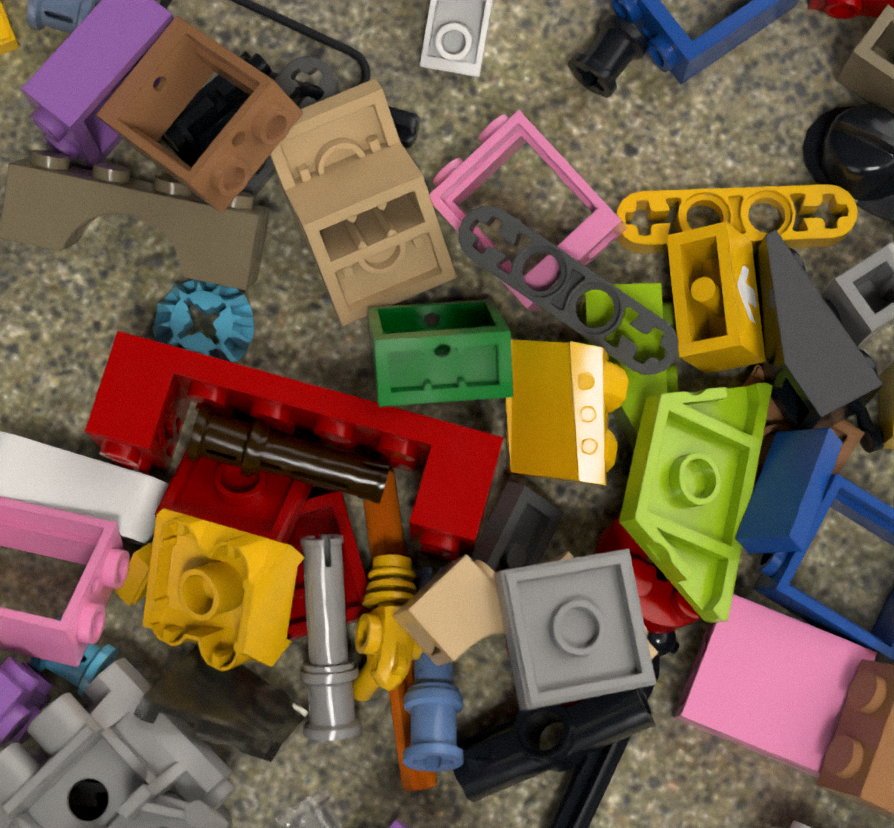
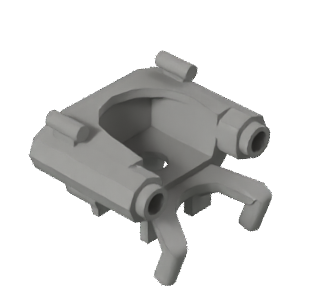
M125 657L114 661L87 686L82 694V699L85 702L83 706L68 692L54 700L33 720L27 732L41 746L37 751H26L19 742H15L0 752V828H227L229 824L223 815L216 810L236 790L228 781L233 771ZM92 778L100 781L106 787L109 803L101 817L93 821H83L71 812L69 795L72 788L78 782ZM170 790H173L182 800L168 797L163 794Z

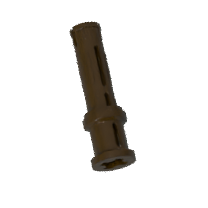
M204 403L201 405L191 434L186 457L187 461L197 463L200 458H205L238 467L242 476L251 478L252 475L258 476L259 472L262 471L328 490L350 494L380 504L391 463L367 459L345 451L290 438L286 435L272 432V426L266 424L265 420L256 418L253 423H248L215 414L211 405Z

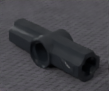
M642 687L521 710L516 718L457 742V747L463 750L464 763L461 767L453 769L466 798L471 802H476L549 770L555 772L571 770L580 764L585 755L655 726L653 712ZM562 722L564 731L559 743L551 749L541 750L539 743L541 733L550 724Z

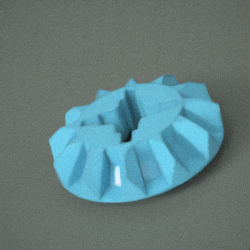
M193 279L182 284L174 283L171 292L163 301L157 303V314L152 328L157 342L237 363L245 355L252 342L254 317L245 295L238 289ZM193 305L196 310L200 309L206 316L214 312L219 313L220 316L213 322L216 330L215 335L219 341L218 344L215 345L210 337L206 339L201 332H197L192 336L187 334V331L194 325L190 317L189 307Z

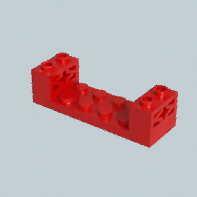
M117 331L84 431L101 447L99 454L112 459L111 464L146 475L149 474L151 467L169 472L191 401L197 402L195 408L197 412H199L201 405L204 403L211 405L213 412L222 416L233 418L234 413L254 419L265 420L266 424L272 426L271 431L293 437L295 430L319 436L317 444L345 451L352 455L355 454L356 447L380 453L379 461L391 463L390 467L416 472L418 464L425 466L409 521L411 540L419 542L421 545L420 553L442 561L452 562L458 559L459 554H467L471 557L476 546L497 471L504 437L392 406L378 407V403Z

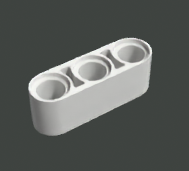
M0 431V497L114 521L118 524L123 541L141 546L152 542L156 520L155 512L169 486L168 483L140 472Z

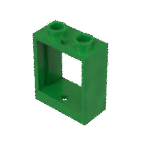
M493 299L367 307L371 371L378 407L513 397L511 331ZM429 313H435L439 317L437 324L434 326H428L424 323V318Z

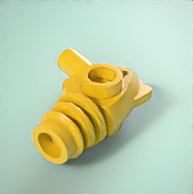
M376 556L373 558L372 570L367 575L372 582H369L367 585V594L364 596L362 604L372 611L369 614H362L356 626V650L359 654L367 655V661L360 669L359 677L353 681L354 699L357 701L365 702L370 700L379 687L387 691L397 689L409 673L411 661L418 660L423 653V650L392 617L417 593L416 586L412 583L416 579V574L412 571V559L406 556Z

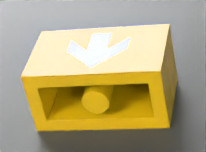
M727 221L666 235L676 332L679 340V358L706 374L766 362L752 242Z

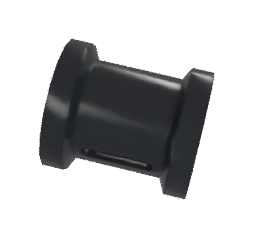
M611 14L605 16L600 22L599 29L601 32L583 54H574L568 62V67L574 77L585 88L605 98L611 97L616 91V79L631 60L641 59L648 51V44L643 35L625 19Z

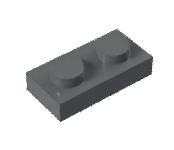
M508 481L470 559L473 562L475 560L483 561L495 573L502 570L537 565L540 563L564 512L527 486Z

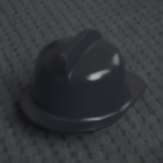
M869 104L837 107L819 116L808 129L803 144L805 166L814 181L820 185L829 184L845 189L855 199L858 207L873 216L894 222V114L886 108Z

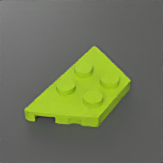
M766 382L744 387L709 388L689 393L687 391L664 393L645 398L619 523L698 615L709 623L728 622L742 550V545L735 537L752 496L773 387Z

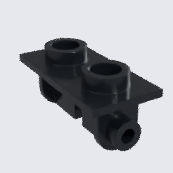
M244 52L240 56L241 59L267 76L272 73L270 66L258 53L251 57L247 52ZM217 75L198 91L161 138L183 162L192 168L250 95L222 76Z

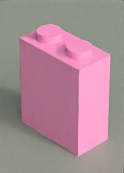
M733 594L728 622L708 623L673 718L819 778L824 765L826 750L833 740L848 698L849 686L856 676L862 659L874 661L877 652Z

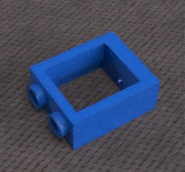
M610 0L617 16L625 19L630 24H634L646 39L648 54L655 65L663 72L670 70L681 85L796 7L798 0H752L692 41L660 0Z
M831 474L804 551L761 553L757 562V570L761 574L752 589L814 627L877 652L874 661L894 665V588L871 632H868L790 584L830 507L894 546V508L839 474Z

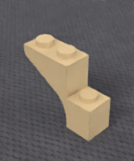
M566 552L547 560L545 563L573 559L574 557L570 552ZM467 554L448 563L392 616L436 666L455 662L467 649L486 636L505 635L494 578L495 572L481 560L473 562ZM645 626L646 635L648 636V630ZM648 641L652 660L658 654V651Z

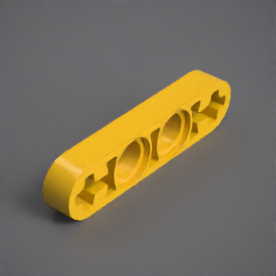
M829 184L640 191L631 193L624 198L617 208L616 215L626 225L627 229L616 239L622 247L630 252L641 254L668 253L666 235H669L671 223L653 224L648 235H639L636 225L626 224V222L633 219L635 211L645 210L648 220L661 221L667 220L670 212L669 207H676L677 213L675 215L674 228L676 233L691 230L687 222L689 210L696 206H708L716 211L720 222L727 221L752 242V249L756 250L764 236L768 233L755 229L750 223L748 214L749 209L754 205L764 203L775 207L780 213L782 224L777 232L788 247H828L836 245L845 239L857 221L858 209L855 199L848 191L839 186ZM793 203L799 204L797 216L815 214L822 203L828 204L830 213L841 215L832 229L825 228L822 218H804L798 226L799 231H793L796 215Z

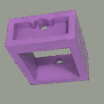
M101 0L21 88L34 109L29 118L46 134L43 141L54 152L70 156V164L78 157L93 169V163H102L122 141V138L97 117L96 114L173 21L172 13L155 0ZM161 77L155 80L153 87L159 84Z

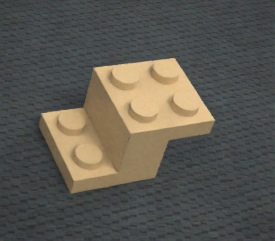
M374 78L302 108L301 110L304 112L269 157L298 231L318 267L342 327L368 316L367 307L392 306L457 278L424 177L400 142L383 89L378 81Z

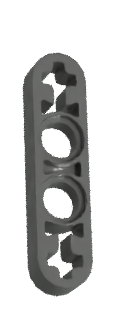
M481 206L471 210L463 218L459 228V243L463 252L471 260L596 346L603 347L616 360L642 375H655L665 371L674 363L679 346L675 330L652 311L504 210L494 206ZM495 219L500 220L503 224L499 229V234L516 247H518L521 235H525L531 240V243L516 255L509 274L501 269V265L510 257L490 246L483 253L476 249L480 238L473 231L479 222L490 226ZM538 254L553 256L560 266V278L557 284L546 291L532 289L524 277L526 263ZM591 290L606 292L614 303L612 319L606 325L599 328H591L584 325L577 314V304L580 298ZM628 307L639 314V317L630 323L632 327L644 334H649L655 327L664 333L660 344L667 350V353L661 361L650 357L644 364L638 362L634 357L638 351L637 345L623 335L620 337L618 347H614L606 341V338L620 327Z

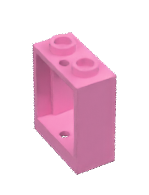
M520 110L515 112L510 118L503 114L492 121L478 138L482 145L465 161L461 158H456L448 163L433 179L432 183L436 188L429 194L433 206L459 233L462 220L467 215L460 205L527 142L592 212L585 221L557 246L559 249L584 266H587L627 229L621 219ZM476 225L473 233L480 238L476 249L480 253H483L489 246L498 249ZM548 254L524 276L527 284L536 291H546L553 288L560 278L558 261ZM507 260L501 265V269L508 274L511 272L512 263ZM503 282L527 309L535 313L541 309L534 302Z
M0 497V547L4 546L86 565L61 621L0 607V650L78 668L88 644L94 645L102 634L106 618L105 607L113 589L119 590L124 585L128 575L130 554L124 550L118 524L114 521Z

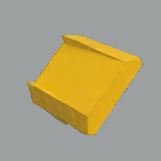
M511 339L513 397L505 398L507 473L607 486V473L615 464L618 447L615 435L608 429V414L618 409L626 399L629 382L626 371L620 365L610 362V355L603 347L573 341L568 343Z
M163 508L156 515L142 626L153 630L159 640L170 646H176L187 641L198 644L201 656L205 662L219 671L230 670L249 661L273 667L292 642L287 639L297 568L305 557L289 544Z

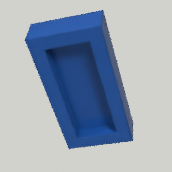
M830 427L776 432L735 537L748 553L804 551L843 444Z

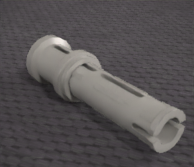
M319 534V539H315L314 535L300 538V545L305 557L303 559L309 654V660L302 663L303 667L300 669V680L307 684L309 721L303 724V735L305 738L318 741L342 740L362 733V721L355 718L353 681L359 677V666L355 664L354 658L348 657L342 557L343 535Z

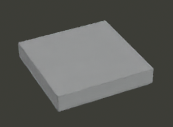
M629 549L502 570L494 573L520 711L656 685Z

